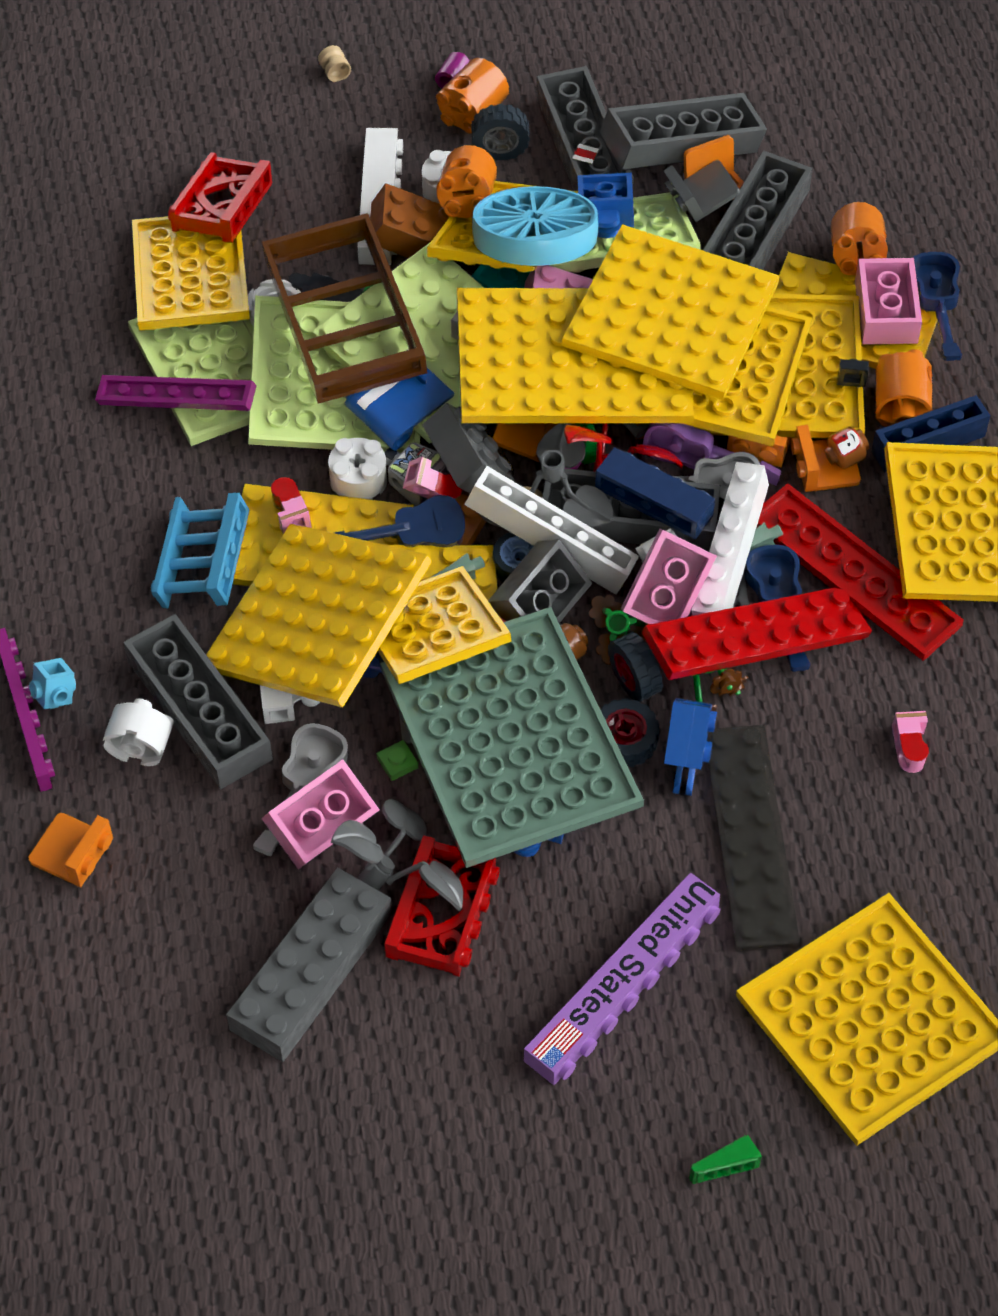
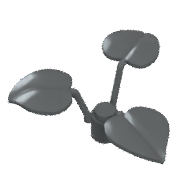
M559 423L544 435L537 446V458L541 463V470L536 472V479L530 492L535 493L543 478L549 483H556L561 480L567 495L571 498L565 502L564 512L591 528L607 525L613 520V508L607 496L598 488L589 485L580 487L576 494L570 488L565 468H572L583 460L585 445L583 441L568 444L564 435V429L566 425L571 424ZM479 514L488 523L501 527L493 521L489 520L488 518L484 517L483 515Z
M389 799L382 806V812L388 822L400 829L399 834L384 854L381 846L376 843L374 833L358 821H345L334 832L331 843L348 849L359 858L368 862L358 875V879L379 890L385 883L391 885L395 880L419 870L424 881L450 902L458 912L463 907V886L461 881L452 870L438 861H432L430 864L422 861L393 875L395 865L389 856L405 834L415 841H421L423 835L426 836L427 827L423 819L415 811L400 802Z

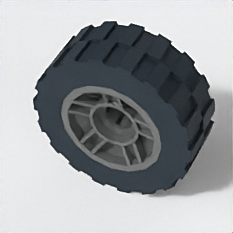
M503 104L490 105L485 109H481L474 116V121L471 123L473 146L486 150L493 157L494 161L515 159L528 148L530 141L529 121L525 113H522L519 108Z

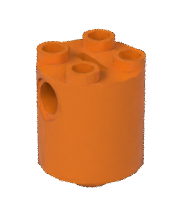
M483 58L471 59L436 94L437 104L442 113L441 120L447 126L455 125L467 133H472L471 123L474 121V116L483 108L501 104L509 94V85L501 70L492 62Z
M470 145L455 148L447 156L437 184V198L448 216L459 218L473 217L475 206L482 199L492 194L497 177V166L493 157L486 150Z
M853 202L844 205L835 213L831 220L833 257L843 274L856 275L858 259L887 258L888 246L886 243L885 222L882 214L875 206L865 202Z
M912 349L908 352H897L880 356L876 367V419L879 423L887 427L932 411V365L923 357V353L920 350Z

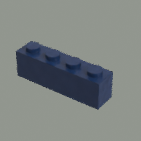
M975 395L876 430L871 452L883 471L887 472L884 452L887 442L963 445L986 436L990 414L978 396Z
M614 447L596 470V488L693 539L698 537L713 517L714 497L710 496L706 491L698 490L686 484L680 478L668 475L654 465L635 458L629 452H623Z

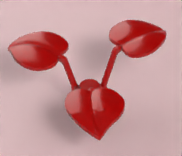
M601 423L602 434L585 427L566 425L564 435L568 444L578 441L597 442L596 460L593 472H596L609 455L605 453L606 443L611 444L612 441L607 436L608 423ZM636 444V446H631L627 451L631 454L640 453L675 462L681 469L683 466L675 454L658 446Z

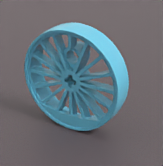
M542 186L511 188L491 194L475 206L472 217L473 240L475 246L483 254L498 261L526 266L560 264L577 259L594 248L598 237V212L595 205L589 199L569 190Z

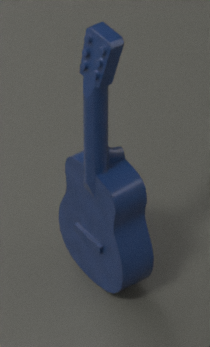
M944 252L917 254L912 258H914L920 308L925 311H935L942 339L941 351L943 360H961L962 353L957 343L953 341L947 310L956 308L960 291L957 285L960 271L959 262L954 256Z
M438 495L427 499L418 506L399 509L395 515V524L345 533V531L334 533L366 541L391 537L396 538L399 545L407 547L418 545L452 547L460 545L463 541L465 518L460 505L455 499L446 495Z
M766 545L749 552L744 568V576L747 583L756 592L758 603L802 594V589L797 579L800 561L797 554L791 548L783 545ZM804 652L787 655L792 672L809 670L810 662Z

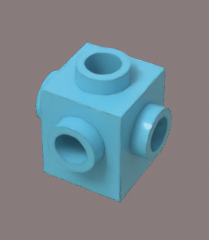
M62 658L34 663L33 679L29 684L31 696L39 702L43 709H54L59 706L72 704L73 691L76 689L74 672Z

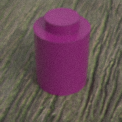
M460 52L450 53L435 76L437 85L443 88L470 61L468 57Z

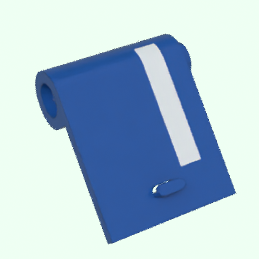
M427 368V374L345 396V406L395 451L409 440L413 433V428L454 397L455 393Z

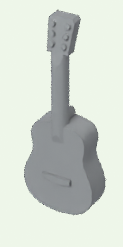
M735 452L720 459H700L695 465L693 476L672 477H677L687 482L721 485L719 501L724 502L736 462L760 465V463L750 453Z
M315 723L303 725L295 732L291 742L290 758L282 768L283 784L291 790L286 799L341 760H344L346 763L348 744L342 734L328 726ZM265 830L254 842L253 848L267 856H272L279 842L270 830Z

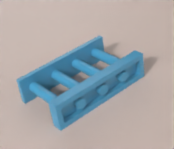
M228 493L226 505L222 509L189 511L181 497H175L173 509L169 513V525L155 580L151 584L152 595L162 608H169L172 594L207 592L217 606L228 605L250 511L240 493ZM222 520L221 527L217 532L187 534L190 522ZM216 544L215 552L211 556L181 558L184 546ZM210 568L209 577L206 580L175 582L178 570Z

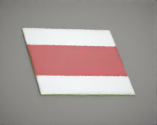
M579 144L572 159L592 164L599 149Z

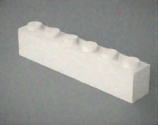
M366 128L360 215L368 213L370 217L371 202L385 183L401 189V179L397 178V175H402V159H398V155H403V139H398V128ZM359 241V264L375 265L366 241ZM383 249L388 264L391 265L392 255L397 254Z
M736 462L709 550L710 553L717 557L691 610L693 616L733 608L769 486L765 465Z
M488 466L484 469L464 504L533 546L538 541L560 539L588 578L614 594L618 593L639 558L637 554Z

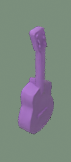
M650 423L643 440L645 445L658 446L669 450L680 459L683 465L695 469V465L700 459H720L734 453L713 445L714 437L711 433L681 423ZM650 456V457L653 458V459H657V460H661V461H665V462H669V463H675V462H672V461L667 460V459ZM764 461L759 462L760 465H765L768 482L776 486L781 470Z

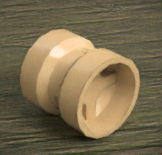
M332 45L320 52L318 61L322 68L325 69V74L330 81L337 82L346 79L350 75L351 66L347 59H345L340 47Z

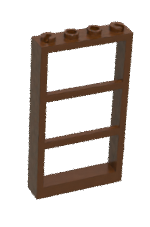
M368 213L262 241L266 265L318 404L427 374L424 350ZM359 241H366L378 272L295 295H287L276 264ZM378 283L383 284L394 311V316L304 340L292 307ZM400 326L409 350L317 375L308 351Z

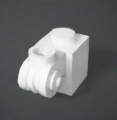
M260 685L265 724L294 721V704L298 700H302V703L308 707H313L320 703V701Z

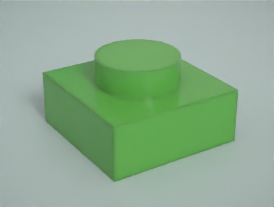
M404 740L377 753V759L391 781L418 769V762Z

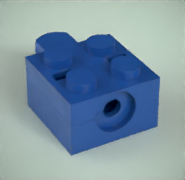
M632 172L578 175V194L589 199L597 208L598 237H615L622 224L634 228Z
M678 698L673 702L664 764L677 766L673 789L674 794L680 793L684 767L689 768L685 795L692 796L696 769H702L704 762L709 763L713 742L707 741L708 732H714L717 712L711 711V703Z

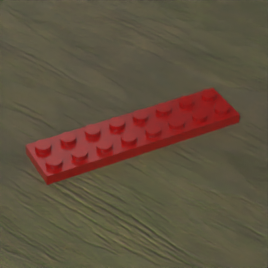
M787 483L763 503L756 529L763 523H765L768 529L779 525L783 535L774 539L775 545L791 548L799 557L800 564L830 588L837 587L838 589L845 590L860 612L922 661L928 658L963 626L964 619L939 600L903 598L900 570Z
M834 587L645 625L642 634L668 680L862 640L869 637L872 629L857 605L850 599L849 594L843 589Z

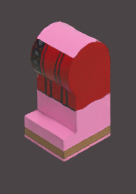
M422 456L409 461L403 489L427 499L438 495H446L456 499L461 495L462 489L456 485L451 474L444 475L431 469V460Z
M287 477L276 479L271 485L274 506L282 511L278 513L282 533L284 534L290 523L312 528L309 511L296 483Z
M926 711L896 712L892 723L898 763L904 771L909 773H916L922 770L929 754V748L922 739V734H924L928 722Z

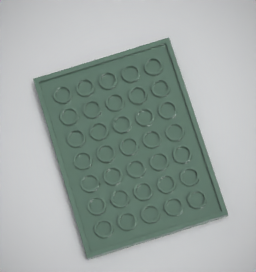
M551 607L503 622L510 631L512 642L402 684H398L385 662L380 663L381 671L466 868L644 807V799Z

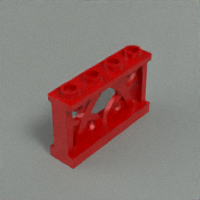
M210 152L205 161L201 162L200 168L195 175L191 176L185 189L181 190L175 203L169 207L168 219L171 221L172 231L178 232L181 229L220 236L223 242L233 243L272 185L270 161L260 160L257 164L217 157L216 153ZM229 188L230 194L234 197V199L224 200L213 206L207 200L206 195Z
M423 835L413 865L422 861L430 864L432 861H437L434 859L435 857L454 862L455 864L450 870L455 874L460 869L466 867L457 847L436 842L435 838ZM496 858L471 866L479 869L481 872L478 881L473 883L468 881V877L472 875V872H465L459 877L463 886L462 910L452 918L437 925H434L430 910L425 905L419 903V899L433 898L440 894L433 888L427 887L419 870L410 873L385 941L386 958L413 962L450 972L459 977L462 967L468 968L470 964L472 949L469 946L472 939L477 940L479 937L482 921L478 920L481 912L486 913L491 899V894H488L490 885L495 886L498 881L500 867H496ZM476 892L472 903L469 893ZM419 915L424 916L427 920V927L423 928V921L416 924L413 922V919ZM464 926L461 935L457 930ZM439 938L440 946L445 950V943L449 940L456 942L457 946L452 954L443 955L434 950L432 942ZM426 941L427 950L405 945L404 942L416 943Z

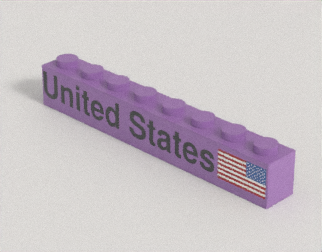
M690 873L524 1048V1062L553 1085L560 1078L566 1080L573 1073L576 1067L575 1062L582 1055L587 1057L597 1045L596 1040L603 1032L609 1034L618 1023L617 1017L624 1010L629 1012L636 1005L640 992L644 988L651 989L659 979V972L665 966L670 968L677 961L681 948L685 944L688 946L692 945L700 934L699 929L705 923L711 924L720 913V894Z

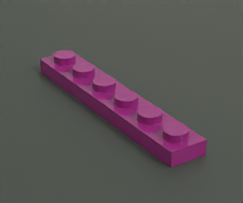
M102 375L95 400L99 405L250 411L257 385L252 380Z
M1 628L0 655L41 792L53 789L50 778L55 776L51 759L44 760L42 754L48 751L44 735H37L35 728L41 727L36 709L30 711L28 707L29 703H33L29 685L22 686L21 680L26 678L21 661L15 663L14 656L19 655L15 638L8 639L6 629Z

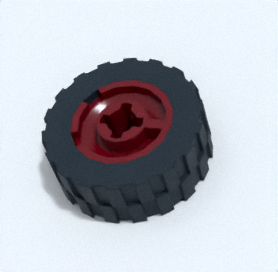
M631 632L610 642L608 645V655L618 682L632 700L641 702L662 691L663 683L659 666L642 637L637 633Z
M622 699L618 701L613 700L611 703L601 707V712L627 766L641 765L645 763L646 759H650L658 746L659 722L656 720V714L649 709V706L643 705L637 700Z

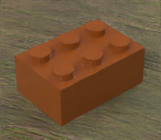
M387 183L384 184L371 202L370 219L381 247L407 258H410L430 243L450 217L439 203Z

